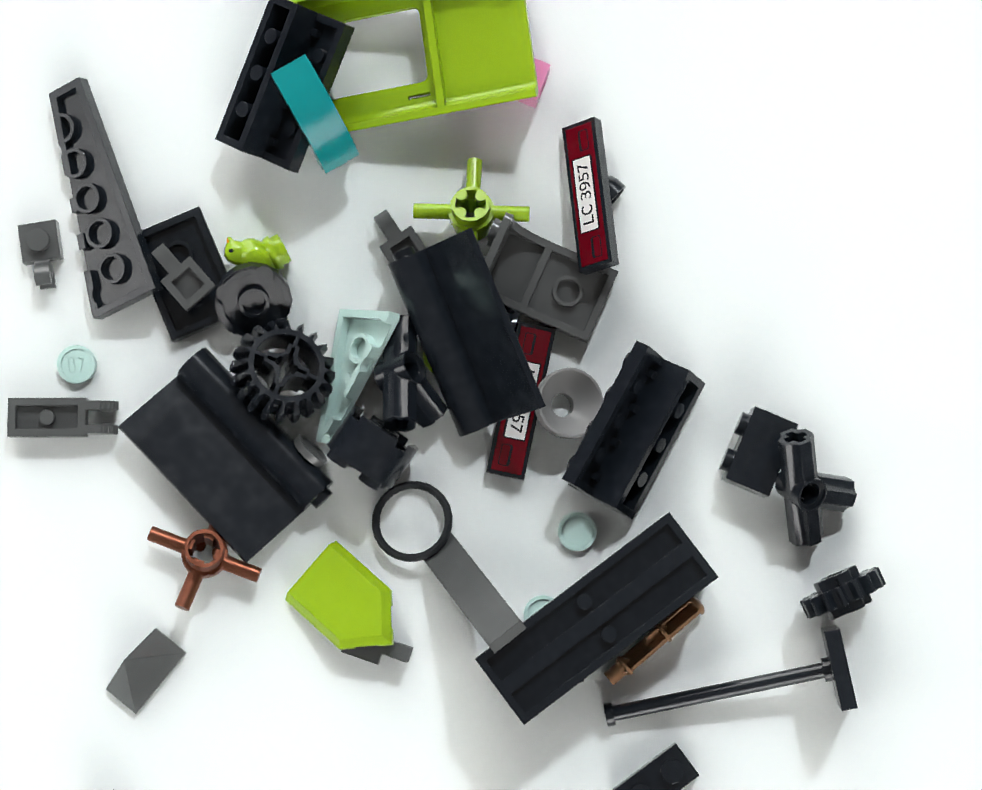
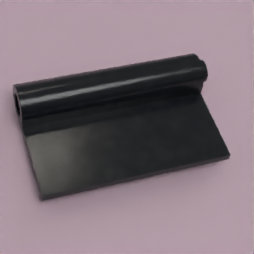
M472 228L418 252L415 251L414 246H410L392 254L394 262L388 264L460 437L476 432L496 422L546 406Z
M205 347L185 362L179 369L177 377L121 423L118 428L235 553L247 563L310 505H313L316 509L320 507L333 494L329 489L333 481L319 467L314 466L302 456L295 447L294 440L270 415L266 420H261V409L256 407L254 411L248 412L247 406L250 400H238L237 394L241 388L231 386L233 375Z

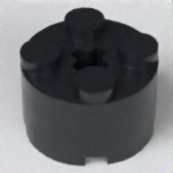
M353 405L328 442L327 446L330 450L326 456L342 468L346 469L347 466H350L361 472L358 479L376 491L379 488H392L418 451V447L416 445H408L406 447L405 445L409 439L399 431L391 432L383 428V420L375 415L370 420L363 415L360 416L364 409Z

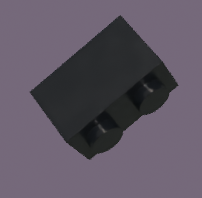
M756 406L751 408L748 414L742 412L734 429V434L739 435L734 450L727 448L719 466V469L725 471L721 480L763 498L769 497L781 469L778 440L781 438L780 433L791 428L797 429L799 424Z

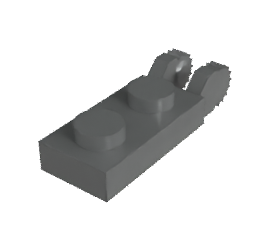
M8 398L7 437L59 438L117 435L118 425L113 423L88 425V410L101 412L119 410V401L89 400L88 398Z

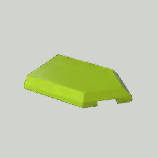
M335 541L329 544L287 592L285 600L340 650L356 649V647L394 645L391 621V606H393L392 590L339 542Z

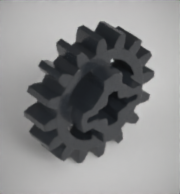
M853 565L814 583L816 592L803 598L800 603L807 619L827 613L829 620H834L857 611L872 602L870 594L884 587L886 582L879 567L866 569L859 573L857 566Z

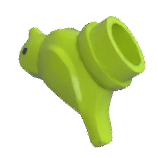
M278 234L270 238L266 236L262 241L255 238L236 241L231 237H227V244L224 247V257L234 265L256 262L267 264L280 270L284 268L283 265L292 261Z

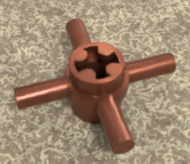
M210 525L207 529L196 530L187 539L152 526L147 537L148 541L181 553L182 562L188 574L175 602V606L185 611L190 610L203 578L214 577L222 572V570L257 583L262 572L260 567L229 556L227 544ZM206 545L213 547V561L204 564L203 560L191 557L195 550L202 552L205 550Z

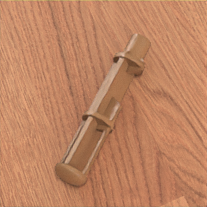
M693 596L662 622L656 624L655 628L623 656L620 657L618 655L615 664L603 674L613 685L625 675L634 674L633 671L666 642L670 643L672 641L671 638L699 614H704L705 609L701 601Z

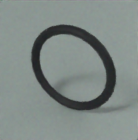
M406 481L396 484L380 497L372 515V530L379 547L386 554L404 562H417L433 556L445 545L452 529L453 515L446 497L437 488L420 481ZM407 489H419L433 495L439 501L445 516L444 528L438 541L431 548L416 554H406L393 549L383 538L380 529V515L386 502L393 495Z

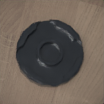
M256 262L237 265L225 273L216 286L214 298L219 321L229 332L240 336L245 334L251 335L253 328L258 325L265 329L267 323L272 320L280 329L282 323L288 319L287 316L290 313L293 301L288 282L282 274L267 264Z

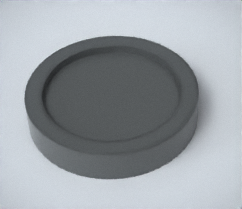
M299 434L293 442L297 450L311 464L321 468L327 462L323 451L307 436Z

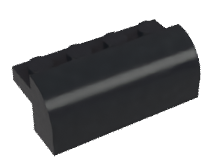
M269 0L215 139L241 152L260 157L298 174L309 143L276 87L271 73L306 54L329 94L355 28L289 0Z
M636 341L631 352L625 356L622 368L613 385L606 391L604 402L597 415L587 426L585 437L575 455L570 458L562 479L582 494L633 520L705 383L690 370L665 360L650 346Z

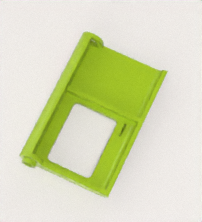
M289 0L342 23L412 9L419 11L428 73L426 80L420 83L331 99L349 132L538 96V81L526 0Z

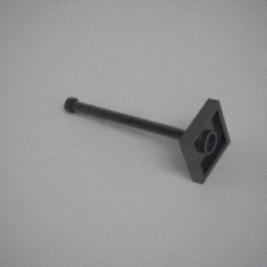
M837 625L821 628L827 655L825 658H820L821 663L613 706L612 702L604 703L603 707L607 725L610 727L616 725V721L823 678H825L826 682H833L837 704L841 711L856 709L858 706L840 628Z

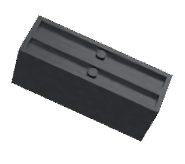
M669 512L522 623L526 629L495 654L489 647L477 656L475 660L523 725H525L716 580L718 575Z

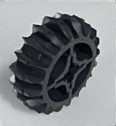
M273 320L267 323L265 329L258 325L253 328L251 335L245 334L240 341L241 346H237L232 354L235 360L231 362L229 370L236 375L231 379V386L241 388L237 394L238 400H250L247 406L248 412L254 411L256 407L262 410L260 414L261 420H266L269 414H274L277 424L282 423L286 415L292 424L298 422L300 415L306 419L310 418L314 413V409H321L326 402L325 398L329 397L332 393L333 388L330 383L334 381L336 372L330 370V368L334 364V358L323 356L328 350L327 344L318 346L315 344L318 338L317 332L310 334L309 337L303 334L304 324L299 325L296 331L291 329L289 320L284 321L280 329ZM273 348L285 350L284 352L277 354L272 353L270 351H267L266 354L262 352L264 350ZM298 357L305 363L307 368L300 363ZM286 361L287 365L284 369L286 371L285 376L279 383L278 380L281 375V373L279 372L284 362ZM257 376L265 380L267 388L260 382ZM286 390L296 393L299 390L305 392L297 396L280 395L281 392Z

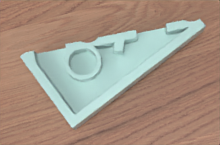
M339 309L331 357L334 358V364L330 368V370L336 373L334 381L330 383L333 388L332 393L329 397L325 398L326 402L321 410L316 437L317 442L328 444L353 405H355L400 320V314L390 311Z

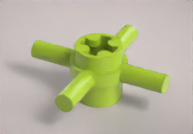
M473 157L467 160L466 187L456 192L450 204L414 203L413 218L450 220L457 234L472 228L477 241H480L488 235L495 218L503 220L506 212L514 215L516 222H529L530 206L493 205L490 197L481 189L482 160ZM466 213H474V217H466Z

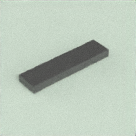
M450 533L445 545L436 554L424 560L494 654L526 629L522 621L452 533Z

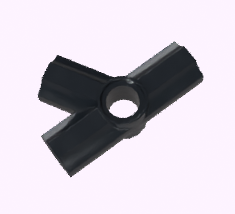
M409 314L400 315V320L383 350V361L374 368V379L379 389L383 392L382 427L391 432L411 431L416 428V423L422 428L428 427L444 416L447 410L446 404L426 379V367L422 358L417 353V333Z
M791 428L780 433L781 438L778 440L781 471L776 478L775 488L777 493L784 497L789 541L795 546L811 547L822 542L821 536L824 534L821 509L844 512L847 508L853 507L857 493L854 488L855 482L852 479L817 472L814 434L807 429Z

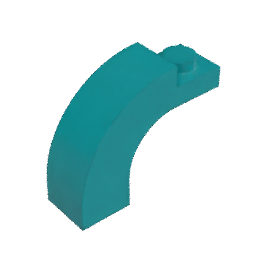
M306 54L271 73L276 87L308 141L314 157L326 174L359 155L347 127Z

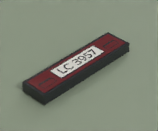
M591 117L562 128L579 272L585 275L619 265L602 123L596 117Z
M518 321L516 336L536 384L539 386L547 374L556 329ZM535 410L497 422L486 473L524 481L537 422Z

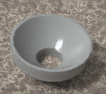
M577 368L559 369L550 373L540 382L538 389L546 406L535 410L540 424L552 435L566 439L585 436L587 426L594 420L604 402L602 391L598 383L585 371ZM558 394L564 395L570 403V410L565 417L556 415L552 409V400Z

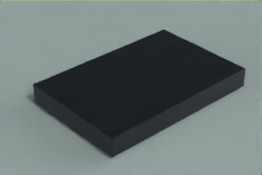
M199 206L142 230L150 254L163 243L180 263L190 256L216 286L222 276L227 273V269ZM151 254L161 281L169 273ZM163 284L162 290L152 294L170 338L174 343L221 323L214 304L216 288L188 312Z

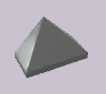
M155 628L123 660L106 690L137 714L186 654V651L159 629Z

